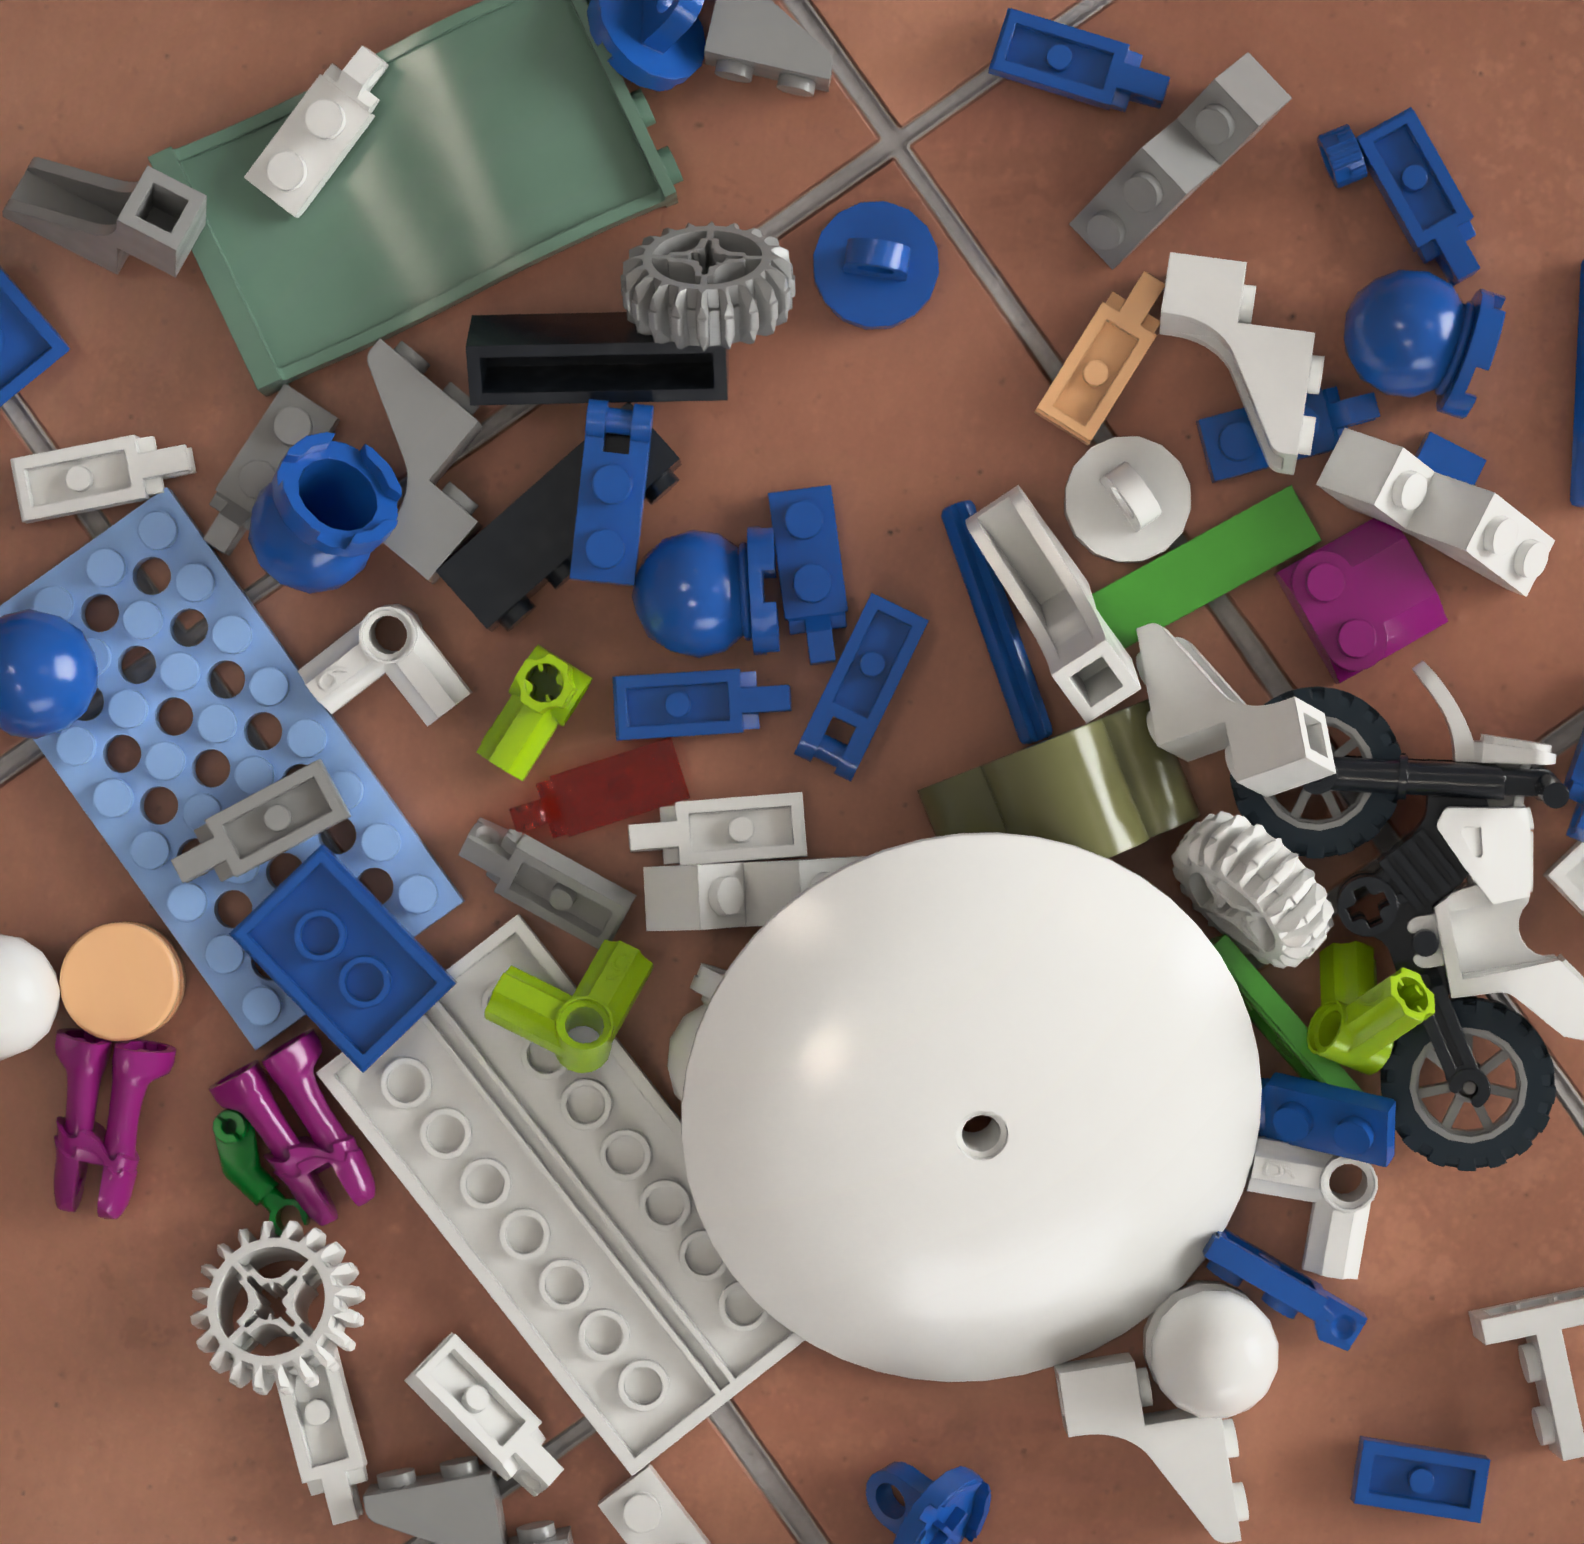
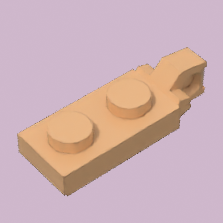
M1144 271L1127 299L1112 292L1106 303H1101L1034 413L1088 446L1157 336L1154 333L1160 325V320L1148 313L1165 287V283Z

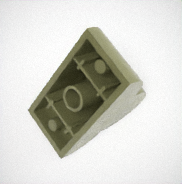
M1149 699L917 790L935 837L958 833L995 832L1036 836L1074 845L1105 858L1113 857L1148 841L1149 838L1185 824L1201 816L1178 757L1158 747L1149 733L1146 721L1147 713L1150 711Z

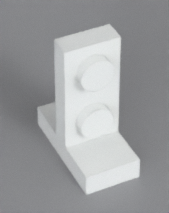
M1584 1287L1468 1311L1473 1336L1485 1345L1526 1337L1527 1344L1519 1345L1518 1352L1526 1381L1528 1383L1535 1382L1540 1406L1532 1408V1420L1538 1441L1541 1446L1549 1444V1449L1563 1461L1584 1457V1432L1562 1329L1584 1325Z

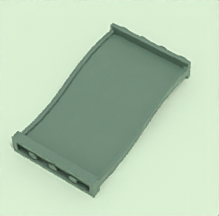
M483 0L376 53L389 66L370 91L380 100L372 112L375 117L299 218L287 212L246 180L244 176L307 91L197 141L176 149L170 146L148 157L152 168L207 195L206 224L191 250L258 391L266 397L280 391L284 384L289 386V383L372 347L379 339L385 341L574 245L663 206L668 208L678 203L674 185L683 181L681 172L668 146L656 150L647 131V127L655 124L656 121L642 90L639 88L629 93L622 76L607 61L612 55L607 51L603 42L597 47L592 38L587 16L590 0Z

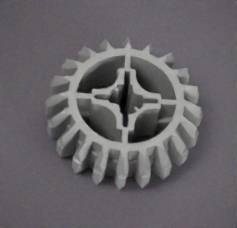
M712 221L707 226L696 227L688 223L686 228L680 230L663 229L661 237L643 238L642 245L629 250V259L623 262V274L621 275L623 307L627 312V320L636 324L637 333L646 336L653 335L654 342L659 344L670 341L675 342L677 349L681 350L689 345L701 346L703 351L709 346H723L728 350L732 343L743 342L752 344L755 342L756 335L768 336L774 334L775 326L787 322L788 311L793 309V297L796 294L795 275H793V265L789 259V250L780 247L777 238L772 236L762 237L760 229L741 230L737 223L727 227L715 226Z

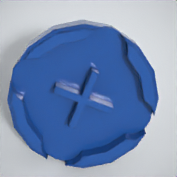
M590 0L587 16L592 38L597 47L603 42L607 51L612 55L607 60L618 74L634 84L656 91L671 90L677 84L684 83L703 63L706 42L703 26L698 15L704 0Z
M886 201L860 202L839 212L821 231L813 254L814 283L824 303L843 322L865 330L891 329L914 317L930 300L939 275L938 248L928 227L909 209Z
M894 1461L872 1474L866 1483L868 1505L882 1525L896 1534L893 1544H960L964 1538L972 1543L973 1539L977 1538L989 1513L992 1495L989 1484L983 1481L984 1479L972 1469L963 1466L946 1471L937 1480L932 1481L915 1467L905 1462ZM892 1485L903 1496L905 1507L896 1500L892 1491Z

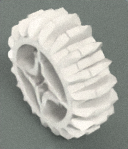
M1220 811L1217 815L1209 813L1201 822H1196L1179 842L1177 850L1171 857L1174 864L1173 873L1175 878L1181 882V892L1192 900L1193 909L1200 912L1208 920V926L1215 927L1222 935L1226 934L1240 948L1243 954L1249 955L1251 953L1260 963L1267 965L1271 963L1274 967L1284 969L1287 966L1296 968L1304 959H1309L1327 939L1326 934L1334 926L1332 919L1334 909L1331 902L1326 899L1328 895L1326 889L1315 881L1314 871L1306 868L1298 859L1299 854L1292 853L1283 845L1281 838L1275 839L1269 835L1263 825L1256 824L1253 826L1246 817L1241 815L1233 816L1223 811Z
M289 1220L281 1236L275 1234L273 1222L264 1221L259 1240L248 1229H239L238 1240L241 1247L238 1250L234 1251L224 1243L217 1245L218 1255L225 1260L219 1269L211 1264L201 1266V1273L212 1281L210 1288L199 1287L191 1290L193 1293L192 1298L198 1303L207 1306V1308L197 1311L190 1316L193 1326L198 1329L207 1330L196 1341L198 1348L204 1353L215 1352L210 1361V1366L219 1374L230 1370L229 1382L238 1388H243L252 1380L253 1390L259 1395H267L275 1381L281 1393L284 1395L293 1394L297 1375L309 1387L318 1386L319 1376L315 1370L318 1365L322 1364L331 1372L339 1371L340 1364L331 1355L337 1346L345 1351L355 1350L356 1343L344 1333L345 1328H358L364 1325V1317L360 1313L348 1309V1307L357 1305L365 1300V1291L359 1286L349 1285L359 1275L358 1268L352 1262L341 1263L346 1250L338 1242L325 1246L326 1234L316 1227L304 1236L303 1227L297 1221ZM293 1260L305 1263L298 1271L291 1268L281 1277L274 1279L264 1278L258 1272L262 1267L279 1261ZM323 1283L325 1293L324 1309L321 1319L314 1330L308 1321L307 1313L310 1304L319 1295L316 1288ZM243 1286L248 1295V1305L246 1311L237 1320L240 1327L234 1332L233 1307L236 1297ZM263 1289L274 1298L280 1297L282 1299L283 1305L287 1308L285 1312L295 1322L294 1326H291L282 1317L276 1318L274 1316V1311L270 1307V1301L262 1294ZM282 1336L292 1337L299 1344L295 1349L275 1356H259L250 1353L259 1343L265 1347L275 1338Z

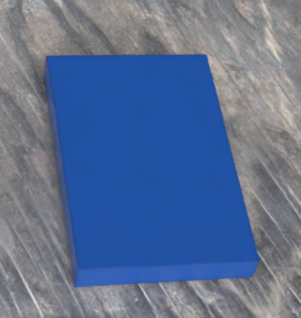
M325 844L320 845L229 933L362 1073L371 1067L458 983Z

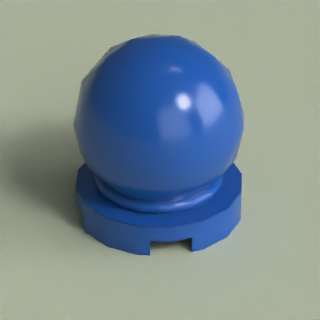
M1398 270L1374 279L1357 292L1345 318V352L1360 379L1385 395L1412 398L1434 390L1437 395V411L1463 419L1467 417L1477 399L1476 395L1466 392L1476 367L1489 371L1505 319L1506 311L1500 309L1506 297L1479 289L1471 301H1467L1464 304L1452 284L1430 272Z
M330 432L305 436L289 448L280 461L272 482L260 490L252 508L248 536L256 558L265 572L280 584L309 594L338 589L365 568L371 552L386 541L399 521L397 520V501L402 496V489L391 466L370 446L364 444L359 451L346 443L332 441L336 433Z
M747 527V543L741 542L739 547L719 533L690 530L665 538L643 557L635 577V586L632 593L636 613L647 636L671 652L697 658L725 652L742 637L746 641L752 639L754 655L780 652L778 609L776 602H765L764 579L777 578L773 527Z
M32 609L3 615L0 617V729L11 736L33 739L68 729L87 711L97 690L98 667L95 652L83 632L61 616Z

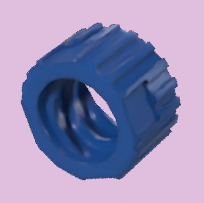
M1348 124L1318 135L1317 143L1322 160L1336 188L1344 187L1368 176L1359 144Z

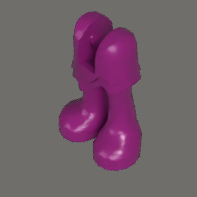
M59 1029L56 1034L55 1053L66 1069L67 1101L65 1117H57V1135H54L56 1148L54 1171L55 1203L57 1209L76 1212L84 1191L88 1163L103 1166L98 1195L97 1214L98 1217L104 1219H118L129 1204L138 1173L136 1168L140 1158L136 1151L137 1131L146 1090L152 1081L170 1073L175 1062L177 1049L165 1043L142 1039L119 1041L115 1044L112 1059L111 1096L107 1127L105 1129L95 1121L101 1080L112 1053L113 1041L97 1038L83 1029Z
M310 1029L268 1053L262 1059V1063L273 1081L287 1097L311 1137H297L272 1095L268 1078L258 1060L250 1062L213 1084L209 1091L222 1108L242 1113L251 1123L270 1150V1153H266L263 1156L275 1169L273 1173L288 1186L296 1201L307 1215L318 1225L324 1226L337 1220L338 1213L329 1192L318 1175L320 1172L332 1166L346 1192L358 1207L368 1203L375 1197L376 1187L374 1176L362 1149L358 1147L355 1137L345 1132L329 1108L314 1075V1066L323 1048L315 1030Z

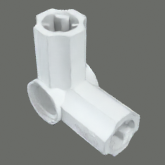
M400 604L384 605L369 612L361 622L298 670L306 687L330 714H334L386 673L427 727L472 693L424 631L418 615L409 607ZM384 616L398 618L407 630L405 645L399 651L384 649L376 639L375 629L377 623Z
M1258 1136L1254 1159L1246 1181V1191L1313 1202L1302 1269L1320 1276L1336 1279H1358L1370 1205L1378 1190V1177L1372 1165L1290 1145L1289 1143L1265 1136ZM1344 1164H1353L1360 1167L1362 1170V1180L1354 1191L1347 1194H1339L1330 1189L1329 1179L1337 1167Z

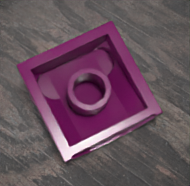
M1375 518L1274 574L1335 684H1339L1357 673L1374 666L1380 660L1448 622L1438 593L1406 536L1400 529Z

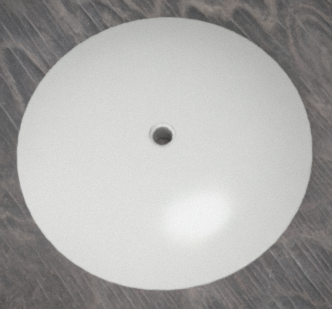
M995 832L958 833L919 839L887 848L859 859L814 883L783 906L759 929L731 963L711 996L703 1014L686 1066L681 1102V1135L687 1178L697 1212L707 1234L731 1274L748 1294L780 1324L810 1344L842 1360L877 1372L910 1379L965 1382L988 1381L1025 1375L1065 1363L1089 1353L1126 1333L1152 1314L1173 1292L1181 1288L1205 1260L1206 1257H1204L1202 1250L1213 1233L1223 1232L1228 1225L1243 1193L1254 1159L1261 1116L1262 1085L1259 1053L1247 1008L1239 988L1219 952L1199 926L1170 897L1141 876L1108 858L1090 851L1036 836ZM984 1115L992 1118L989 1125L981 1131L967 1132L963 1130L966 1122L973 1117Z

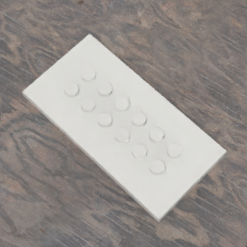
M517 914L446 970L458 983L364 1073L342 1052L317 1071L316 1074L633 1476L805 1340L780 1324L748 1294L731 1274L713 1246L697 1212L687 1178L682 1146L681 1119L616 1037L614 1038L609 1058L602 1067L588 1073H577L568 1070L560 1064L555 1053L484 1018V1012L493 989L503 972H506L511 965L572 996L577 989L576 985L520 914ZM578 1026L568 1032L569 1037L580 1043H591L599 1038L598 1032L586 1026Z

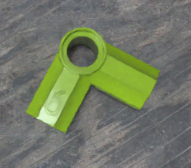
M538 644L516 674L508 691L511 694L510 699L487 731L476 753L505 772L524 781L558 725L563 727L571 717L593 678Z
M604 939L573 996L511 965L506 972H503L493 989L484 1012V1018L555 1053L560 1064L568 1070L577 1073L592 1072L602 1067L608 1060L612 1042L653 970V963L646 959L639 949L621 940L615 942ZM586 1026L598 1032L599 1038L591 1043H580L569 1037L568 1032L575 1027Z
M1359 941L1342 944L1332 943L1319 952L1321 1006L1314 1013L1308 1027V1048L1316 1055L1360 1073L1372 1075L1377 1073L1389 1059L1395 1040L1435 1014L1434 994L1423 983L1420 974L1403 967L1377 985L1374 948Z

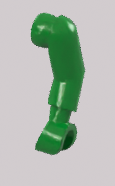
M225 1109L215 1116L212 1130L215 1136L222 1172L225 1177L256 1206L263 1205L270 1213L269 1221H272L274 1224L275 1234L281 1236L285 1226L281 1221V1213L288 1205L296 1207L300 1212L304 1225H308L311 1218L301 1208L296 1199H287L277 1189L280 1184L261 1166L255 1128L242 1113L231 1109Z

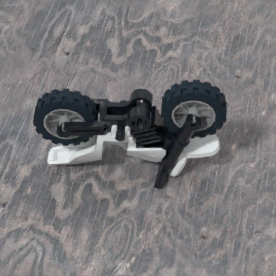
M1423 660L1415 665L1412 670L1433 697L1444 716L1451 738L1453 760L1408 758L1406 753H1401L1396 737L1387 721L1376 709L1349 692L1335 688L1315 686L1294 689L1280 694L1264 705L1277 703L1295 696L1325 713L1327 726L1339 729L1351 739L1332 753L1336 774L1303 785V789L1292 812H1289L1282 806L1275 795L1265 797L1237 783L1230 773L1231 788L1237 808L1251 825H1263L1269 835L1275 839L1281 838L1283 845L1292 853H1298V856L1312 859L1335 855L1340 856L1355 850V848L1373 839L1393 815L1398 800H1406V795L1426 796L1424 815L1413 831L1376 858L1380 866L1374 872L1358 871L1344 879L1339 886L1336 903L1339 917L1348 930L1360 936L1375 937L1382 941L1391 954L1396 972L1403 967L1420 974L1423 983L1434 994L1435 1014L1395 1040L1389 1059L1380 1069L1381 1094L1383 1097L1392 1098L1396 1101V1132L1412 1151L1418 1152L1426 1157L1427 1161L1435 1165L1456 1167L1459 1171H1476V1168L1487 1166L1490 1169L1499 1167L1507 1163V1159L1512 1158L1516 1154L1520 1156L1533 1145L1532 1141L1538 1133H1542L1550 1119L1549 1113L1556 1097L1555 1070L1546 1045L1526 1018L1499 1001L1477 998L1476 995L1491 993L1510 994L1563 1037L1584 1040V977L1561 954L1558 956L1555 954L1540 955L1529 949L1523 942L1519 932V918L1522 910L1529 902L1530 892H1533V831L1530 830L1534 829V823L1530 807L1526 808L1523 804L1524 798L1534 797L1554 809L1563 807L1569 800L1568 788L1553 772L1546 768H1533L1531 764H1556L1557 754L1551 753L1552 745L1487 734H1481L1480 740H1473L1466 720L1454 698L1436 673ZM1358 747L1362 756H1350L1347 754ZM1331 791L1360 793L1354 803L1341 813ZM1311 794H1322L1332 815L1331 818L1314 820L1300 817ZM1467 878V882L1462 884L1464 879ZM1365 885L1370 894L1376 895L1384 892L1386 896L1385 899L1378 903L1380 915L1370 920H1367L1363 912L1358 911L1350 914L1348 910L1356 901L1354 890ZM1473 1036L1487 1039L1500 1047L1501 1050L1480 1064L1473 1056ZM1426 1057L1444 1071L1447 1081L1419 1087L1420 1070ZM1509 1058L1515 1071L1516 1087L1512 1088L1491 1083L1486 1075ZM1452 1092L1455 1094L1442 1122H1440L1428 1111L1421 1098ZM1490 1094L1513 1099L1505 1113L1492 1123L1484 1107ZM1464 1102H1471L1483 1125L1482 1128L1465 1130L1452 1127Z

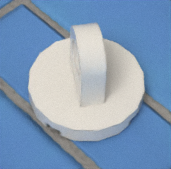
M1140 436L1113 437L1091 447L1072 467L1065 487L1064 513L1074 537L1093 555L1117 563H1140L1166 551L1182 534L1191 511L1190 483L1180 461L1163 445Z

